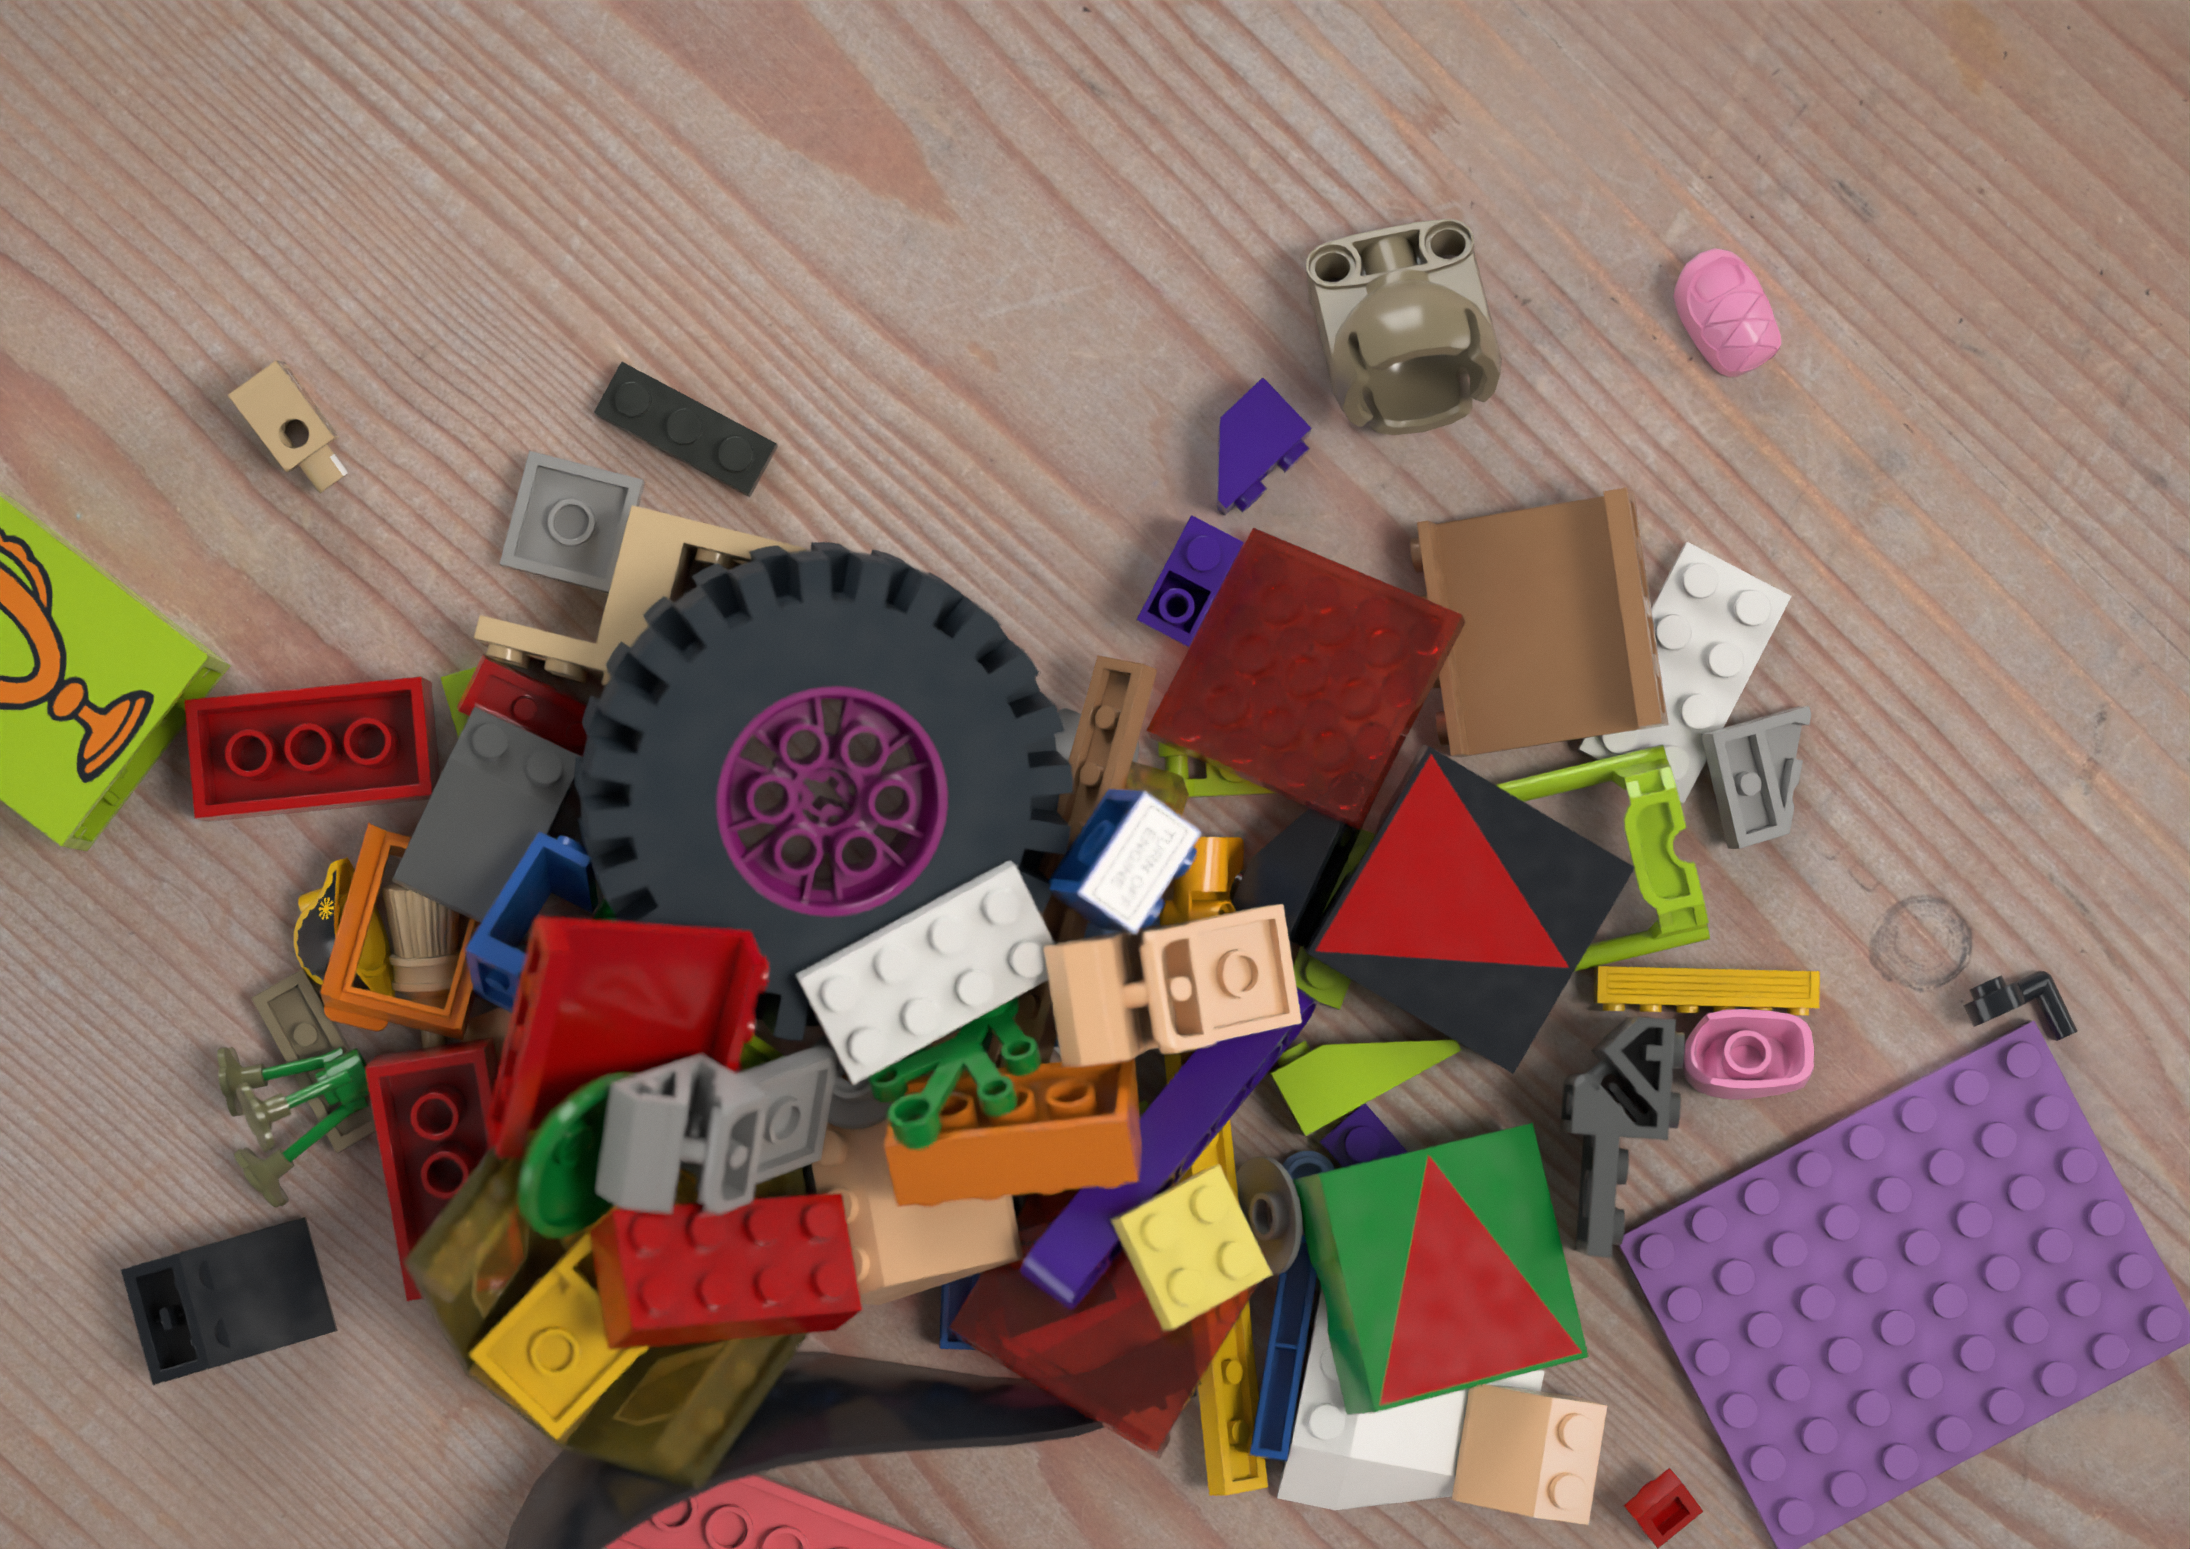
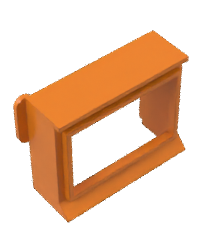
M368 823L320 992L324 1003V1013L333 1022L374 1032L384 1030L388 1022L463 1040L476 996L465 953V948L481 925L480 922L470 918L445 1010L352 987L389 855L402 858L412 838L383 830Z

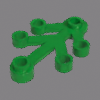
M1018 996L946 1034L949 1035L959 1031L955 1038L932 1047V1043H929L901 1058L900 1061L892 1063L868 1076L874 1099L882 1103L894 1102L889 1108L888 1118L897 1141L903 1143L908 1149L920 1150L931 1146L937 1140L938 1132L942 1125L939 1112L965 1069L978 1087L977 1094L982 1111L985 1114L1001 1116L1011 1112L1016 1107L1018 1101L1012 1080L1000 1075L982 1048L981 1043L988 1031H991L1002 1045L1001 1054L1006 1071L1013 1076H1025L1039 1068L1041 1058L1036 1041L1031 1037L1024 1036L1013 1020V1017L1019 1010ZM934 1071L921 1094L916 1093L905 1096L908 1091V1081Z

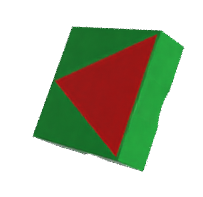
M1533 1123L1501 1129L1430 1146L1426 1149L1363 1162L1292 1180L1300 1201L1302 1227L1310 1261L1317 1273L1325 1296L1328 1321L1327 1333L1347 1415L1377 1413L1589 1357Z

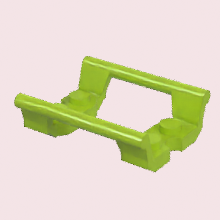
M1663 744L1496 785L1523 802L1610 781L1627 790L1630 805L1627 807L1624 815V831L1632 864L1635 867L1634 872L1638 888L1642 897L1652 907L1656 908L1658 920L1646 931L1591 943L1574 972L1710 940L1709 921L1695 862L1680 860L1673 850L1675 836L1687 827L1672 768L1668 762Z

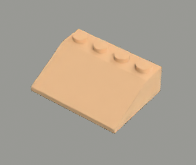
M959 1031L931 1042L932 1047L955 1038ZM931 1071L922 1076H931L933 1075L934 1071ZM845 1072L841 1077L853 1084ZM889 1118L874 1126L863 1129H846L827 1122L821 1160L811 1163L817 1195L842 1193L861 1304H885L1023 1259L1011 1195H1006L992 1201L967 1199L948 1201L933 1207H922L919 1205L897 1207L884 1148Z

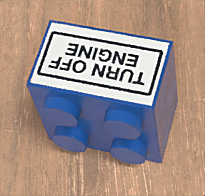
M1108 789L1049 878L1048 882L1051 885L1049 890L1053 892L1052 895L1098 928L1136 934L1139 928L1146 929L1159 915L1164 905V900L1160 896L1173 877L1175 879L1180 878L1193 863L1197 854V849L1193 846L1202 832L1145 791Z

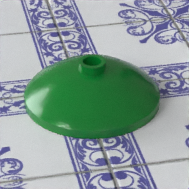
M627 1072L615 1073L590 1081L559 1103L539 1126L525 1156L518 1184L521 1215L524 1221L539 1234L549 1238L573 1235L595 1223L615 1205L596 1192L608 1101L612 1083L637 1074Z

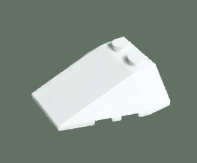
M1320 1283L1312 1321L1314 1329L1292 1438L1290 1439L1287 1461L1283 1463L1277 1498L1331 1510H1343L1452 1497L1469 1389L1377 1413L1347 1415L1327 1333V1308ZM1538 1370L1488 1384L1541 1391L1544 1371Z

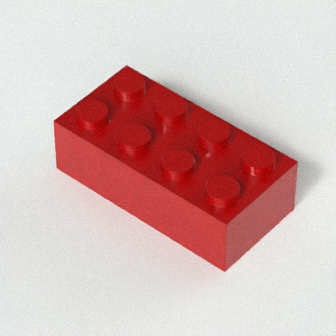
M422 676L184 700L195 819L211 822L429 800L440 778L432 682Z
M493 1037L377 1055L365 1067L406 1301L424 1298L404 1261L493 1147V1141L486 1122L498 1075ZM517 1194L498 1225L474 1258L472 1291L499 1287L520 1257L523 1217L519 1207V1194Z
M842 1193L753 1199L752 1203L720 1215L704 1212V1204L698 1203L673 1205L671 1214L632 1209H613L589 1231L608 1350L836 1331L863 1311Z

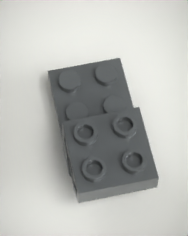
M1645 1017L1626 1018L1591 1050L1600 1062L1586 1074H1570L1564 1080L1560 1131L1583 1134L1575 1251L1584 1255L1612 1258V1246L1622 1245L1625 1212L1624 1209L1615 1207L1616 1186L1626 1185L1629 1152L1628 1149L1619 1148L1620 1137L1668 1140L1669 1128L1677 1129L1679 1126L1681 1095L1677 1092H1671L1673 1068L1682 1069L1685 1035L1684 1033L1675 1032L1676 1020ZM1612 1074L1623 1087L1620 1089L1616 1083H1610L1607 1086L1608 1090L1620 1103H1616L1601 1086L1604 1076ZM1625 1093H1627L1634 1099V1101L1644 1111V1114L1640 1112V1110L1633 1104V1102L1627 1097ZM1623 1107H1624V1108L1629 1112V1114L1635 1119V1122H1634V1123H1633V1121L1626 1115V1113H1625Z

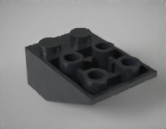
M306 1217L121 1269L152 1385L338 1331Z

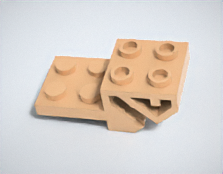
M1283 904L1268 905L1172 925L1149 926L1146 929L1139 928L1136 934L1113 932L1043 946L1062 1067L1088 1066L1131 1060L1148 1049L1158 1047L1160 1048V1053H1176L1214 1045L1216 1041L1302 1023Z

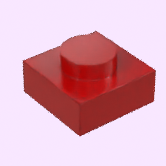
M1670 1468L1655 1480L1646 1483L1637 1495L1623 1505L1657 1549L1704 1512Z

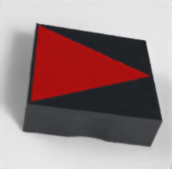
M1423 744L1381 814L1372 842L1361 860L1342 880L1303 949L1314 958L1514 1074L1635 867L1432 747Z

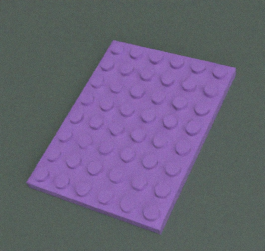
M2034 1020L2012 1029L1624 1232L1623 1243L1618 1245L1776 1549H1798L2190 1343V1313Z

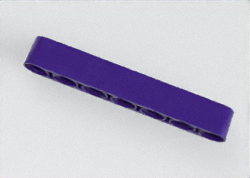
M1296 986L1302 1023L1216 1041L1214 1045L1197 1048L1139 1119L1142 1146L1139 1182L1125 1183L1115 1188L1083 1187L1030 1251L1021 1267V1275L1069 1310L1078 1305L1124 1249L1111 1220L1170 1189L1179 1182L1281 1057L1282 1053L1286 1051L1299 1035L1315 1011L1317 1000Z

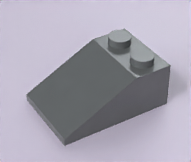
M474 707L448 758L393 876L392 882L482 923L538 832L549 835L575 783L576 756L579 755Z

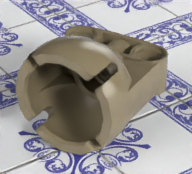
M1455 219L1414 222L1354 234L1319 245L1310 252L1306 260L1309 302L1314 310L1333 394L1341 410L1351 423L1359 427L1369 423L1374 431L1389 435L1426 432L1455 423L1464 418L1472 410L1473 399L1486 402L1495 393L1501 374L1502 356L1474 251V235L1470 227ZM1445 255H1454V256H1457V257L1452 258V259H1443V258H1440V257L1445 256ZM1331 278L1343 279V280H1340V281H1338V282H1326V281H1325V280H1328V279H1331ZM1468 375H1469V378H1470V387H1469V383H1468Z

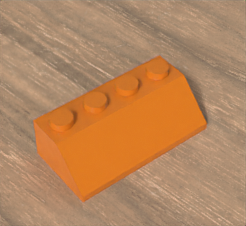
M1134 1058L1131 1060L1073 1067H1062V1061L1043 1063L1036 1071L1025 1076H1013L1006 1071V1068H996L1001 1076H1006L1012 1080L1018 1101L1016 1107L1011 1112L1001 1116H990L982 1111L977 1094L978 1087L969 1073L963 1072L939 1112L942 1125L938 1132L937 1140L931 1146L924 1149L911 1150L906 1148L903 1143L897 1141L888 1120L884 1148L897 1207L909 1205L933 1207L948 1201L967 1199L992 1201L1006 1195L1035 1192L1049 1195L1059 1193L1065 1189L1093 1186L1115 1188L1125 1183L1139 1182L1142 1146ZM921 1076L908 1081V1091L905 1096L916 1093L921 1094L931 1076Z

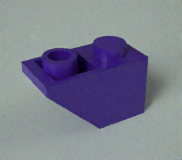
M1261 378L1220 417L1217 508L1224 516L1234 506L1242 513L1246 511L1268 489L1261 481L1271 471L1279 466L1284 473L1287 472L1310 450L1304 440L1309 437L1312 428L1264 378Z
M1191 515L1136 621L1189 648L1235 564L1244 542Z

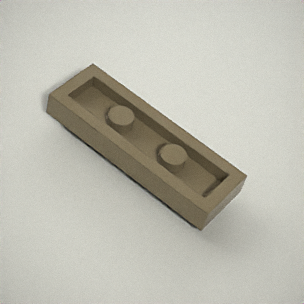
M304 969L251 997L286 1063L324 1055L338 1047H342L345 1053L351 1051L337 1023L326 1017L321 994ZM325 1068L295 1074L294 1077L300 1088L303 1089L317 1083L315 1074ZM324 1094L308 1101L319 1122L342 1105L341 1102L330 1106ZM370 1094L365 1096L369 1104L368 1107L349 1115L326 1134L336 1153H340L376 1133Z

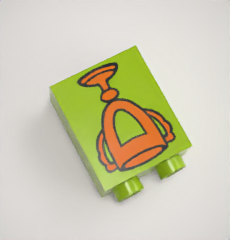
M0 492V800L61 847L88 851L186 725L184 700L206 698L231 665L13 498Z

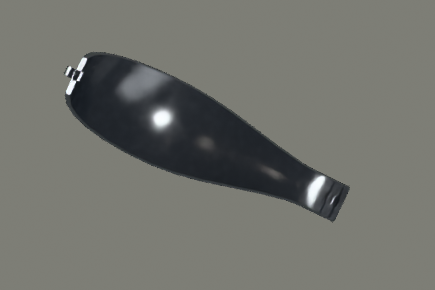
M1179 1331L1092 1372L1058 1380L985 1377L828 1353H794L699 1489L567 1451L576 1438L575 1436L535 1481L510 1528L505 1549H603L655 1514L720 1484L784 1466L856 1455L1011 1446L1072 1438L1115 1425L1154 1406L1161 1411L1169 1409L1166 1397L1185 1389L1191 1399L1197 1396V1386L1202 1383ZM719 1361L694 1366L642 1390L621 1417V1420L641 1425L676 1415Z

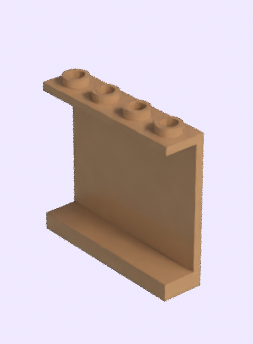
M1627 487L1603 491L1604 496L1438 524L1428 520L1416 522L1419 537L1410 539L1411 556L1416 573L1424 572L1427 595L1419 596V611L1424 630H1432L1436 652L1427 656L1428 672L1433 689L1441 688L1444 711L1436 712V727L1441 746H1449L1451 756L1467 757L1669 725L1633 491Z

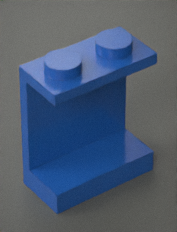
M540 831L538 832L465 948L474 994L513 1013L526 959V954L516 950L551 893L590 913L594 912L598 905L594 870L586 849L578 842L565 836H559L557 839H554Z

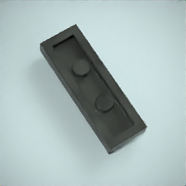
M622 361L594 411V414L601 419L751 497L778 447L775 442Z

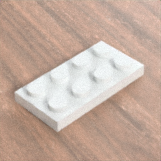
M1686 542L1651 607L1669 725L1583 738L1577 751L1594 760H1600L1663 744L1668 762L1672 768L1681 805L1684 804L1707 760L1701 734L1719 730L1725 726L1792 596Z
M1009 860L796 974V977L849 1080L855 1084L1048 980L1043 946L1053 945L1054 942L1015 864Z

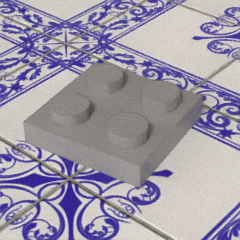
M529 451L499 564L506 568L609 594L631 505L639 507L645 485L644 480Z

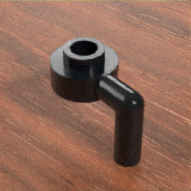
M2045 971L2035 972L2009 985H2006L2002 975L1970 989L1969 991L1974 1001L1963 1005L1973 1027L2036 999L2056 1041L2078 1032L2052 976Z

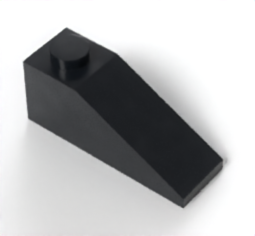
M1351 772L1251 858L1247 869H1242L1232 883L1230 900L1235 911L1283 904L1289 941L1304 947L1322 916L1380 787L1363 776Z

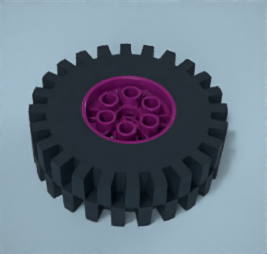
M811 542V551L789 553L778 545L750 551L752 562L742 564L731 570H727L718 563L693 575L692 577L697 587L686 593L675 603L665 596L654 603L643 614L648 624L646 630L636 639L631 647L620 642L608 659L605 666L611 678L603 691L601 699L590 696L582 721L588 736L584 757L576 756L574 769L575 787L581 798L582 817L578 818L580 835L591 860L595 878L617 920L624 923L751 931L761 956H766L769 966L766 989L763 993H757L753 1008L755 1019L762 1020L775 1037L801 1041L803 1040L805 1026H821L796 974L1009 860L1015 864L1037 910L1043 913L1053 892L1049 890L1051 885L1047 877L1038 870L1041 859L1045 852L1066 855L1071 826L1057 812L1059 794L1073 793L1071 764L1056 749L1055 734L1064 731L1062 720L1056 705L1040 691L1035 677L1040 673L1026 652L1007 637L1000 628L1001 624L992 615L934 574L916 569L902 559L885 552L873 549L871 554L852 552L839 543ZM821 699L843 700L836 734L824 732ZM800 730L814 732L816 743L809 755L802 758L788 756L786 747L791 735ZM861 732L873 733L876 738V746L873 753L863 760L850 759L847 754V746L854 735ZM753 734L777 755L772 760V768L740 755L745 744ZM905 744L910 762L881 772L880 768L886 763L888 756ZM831 776L828 783L843 801L838 802L831 797L828 799L821 795L814 801L815 795L804 780L806 778L812 781L815 779L818 782L824 783ZM769 781L782 784V799L776 806L770 809H760L754 806V792L761 784ZM852 784L855 786V796L849 791V786ZM886 786H900L903 798L898 808L888 813L877 812L874 802L878 792ZM807 809L812 814V820L807 818L802 810ZM834 815L840 817V819L828 823V817ZM762 822L774 824V829L747 849L742 844L737 833L738 830ZM878 823L899 829V832L889 845L872 832ZM794 835L809 837L810 849L803 859L796 862H788L781 858L782 845L789 837ZM857 836L868 838L870 850L866 858L854 864L842 861V848L848 840ZM823 854H829L832 878L813 879L815 869L819 866Z

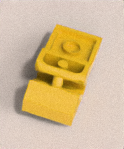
M614 1205L604 1216L597 1220L557 1261L556 1265L469 1353V1356L556 1440L641 1353L643 1354L649 1348L638 1347L608 1350L589 1231L613 1209H624L617 1205Z

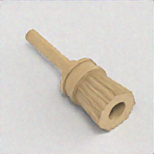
M397 883L383 886L382 892L395 953L389 956L390 965L393 966L394 979L391 981L392 990L411 997L412 1002L443 1009L446 1007L462 949L458 948L459 912ZM421 1030L422 1048L446 1045L445 1036Z

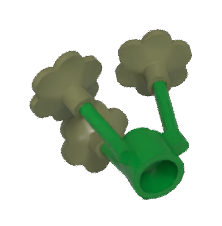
M233 1047L218 1049L217 1058L220 1067L218 1078L221 1091L226 1097L228 1110L233 1117L245 1116L251 1131L256 1135L258 1143L264 1152L272 1150V1147L275 1146L271 1133L272 1123L291 1115L290 1109L323 1094L330 1106L338 1102L342 1103V1105L286 1150L279 1148L265 1160L258 1158L247 1147L239 1149L234 1153V1157L243 1168L244 1175L249 1183L257 1191L261 1192L273 1207L284 1206L289 1202L288 1196L280 1186L279 1178L294 1167L293 1160L349 1115L369 1106L365 1096L370 1094L365 1071L367 1064L358 1048L345 1053L342 1047H338L324 1055L265 1068L263 1063L242 1067L237 1052ZM325 1068L315 1074L317 1083L285 1097L282 1093H279L262 1101L252 1092V1089L268 1086L269 1080Z

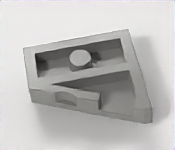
M1809 706L1794 707L1701 734L1728 849H1740L1790 834L1795 807L1792 798L1793 791L1799 784L1803 760L1796 759L1801 728L1810 724L1811 711Z

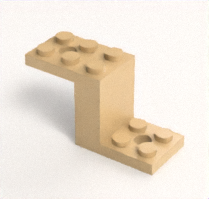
M631 505L596 644L479 615L474 639L488 648L487 656L494 658V660L500 663L528 669L530 660L545 663L544 670L551 672L552 676L585 684L587 674L603 677L602 684L607 686L611 677L605 665L612 652L620 642L629 647L633 645L636 639L648 627L643 614L659 599L665 596L675 603L684 596L694 556H696L695 561L700 562V567L703 569L718 563L727 570H731L742 564L752 562L750 551L763 547L778 545L789 553L807 550L803 547Z

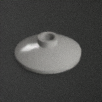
M1266 1156L1254 1157L1247 1160L1236 1174L1239 1207L1272 1273L1270 1276L1279 1275L1289 1269L1300 1247L1302 1236L1300 1201L1290 1175L1278 1161Z

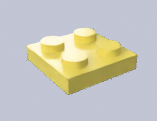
M1220 1165L1208 1167L1111 1220L1163 1330L1175 1329L1272 1275Z

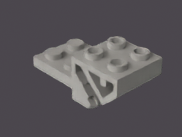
M821 1044L737 1074L701 1053L612 1083L596 1192L620 1208L671 1214L678 1172L680 1169L685 1168L697 1176L695 1191H698L697 1203L704 1204V1212L720 1215L752 1203L755 1184L821 1160L838 1063L836 1053Z

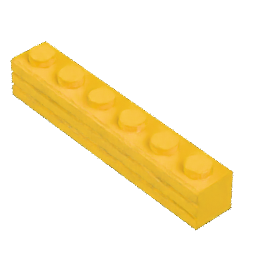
M1594 967L1593 1002L1595 1004H1603V1011H1625V1004L1640 1005L1639 1012H1662V1005H1676V1013H1699V1006H1713V1012L1736 1009V1007H1750V1010L1772 1011V1008H1787V1014L1809 1016V1009L1819 1008L1820 971Z

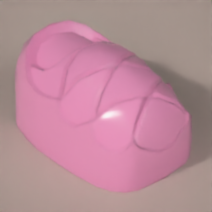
M1716 248L1699 253L1686 263L1678 278L1673 298L1683 326L1713 369L1727 377H1738L1758 368L1773 358L1781 346L1780 332L1770 303L1757 277L1748 265L1733 252Z
M1731 1009L1708 1013L1696 1025L1685 1042L1682 1066L1685 1078L1697 1092L1731 1100L1775 1096L1802 1089L1807 1084L1814 1068V1045L1811 1029L1805 1021L1797 1016L1774 1011Z

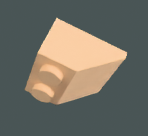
M1493 1384L1469 1388L1452 1500L1535 1518L1589 1525L1607 1405L1575 1396Z

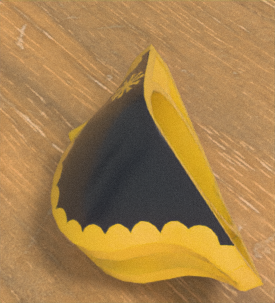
M348 857L332 862L329 865L322 888L301 894L298 898V905L302 913L296 922L294 930L296 957L306 974L320 985L324 981L355 872ZM375 905L352 987L395 997V991L392 990L391 984L394 978L389 959L391 955L389 941L382 918Z

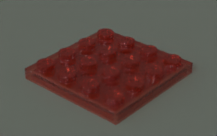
M1253 528L1146 731L1151 739L1360 829L1461 633L1465 620L1463 615Z

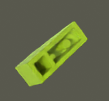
M1305 1040L1282 1053L1281 1057L1277 1060L1280 1067L1269 1074L1304 1136H1307L1462 1049L1456 1040L1326 1044L1319 1045L1311 1050Z

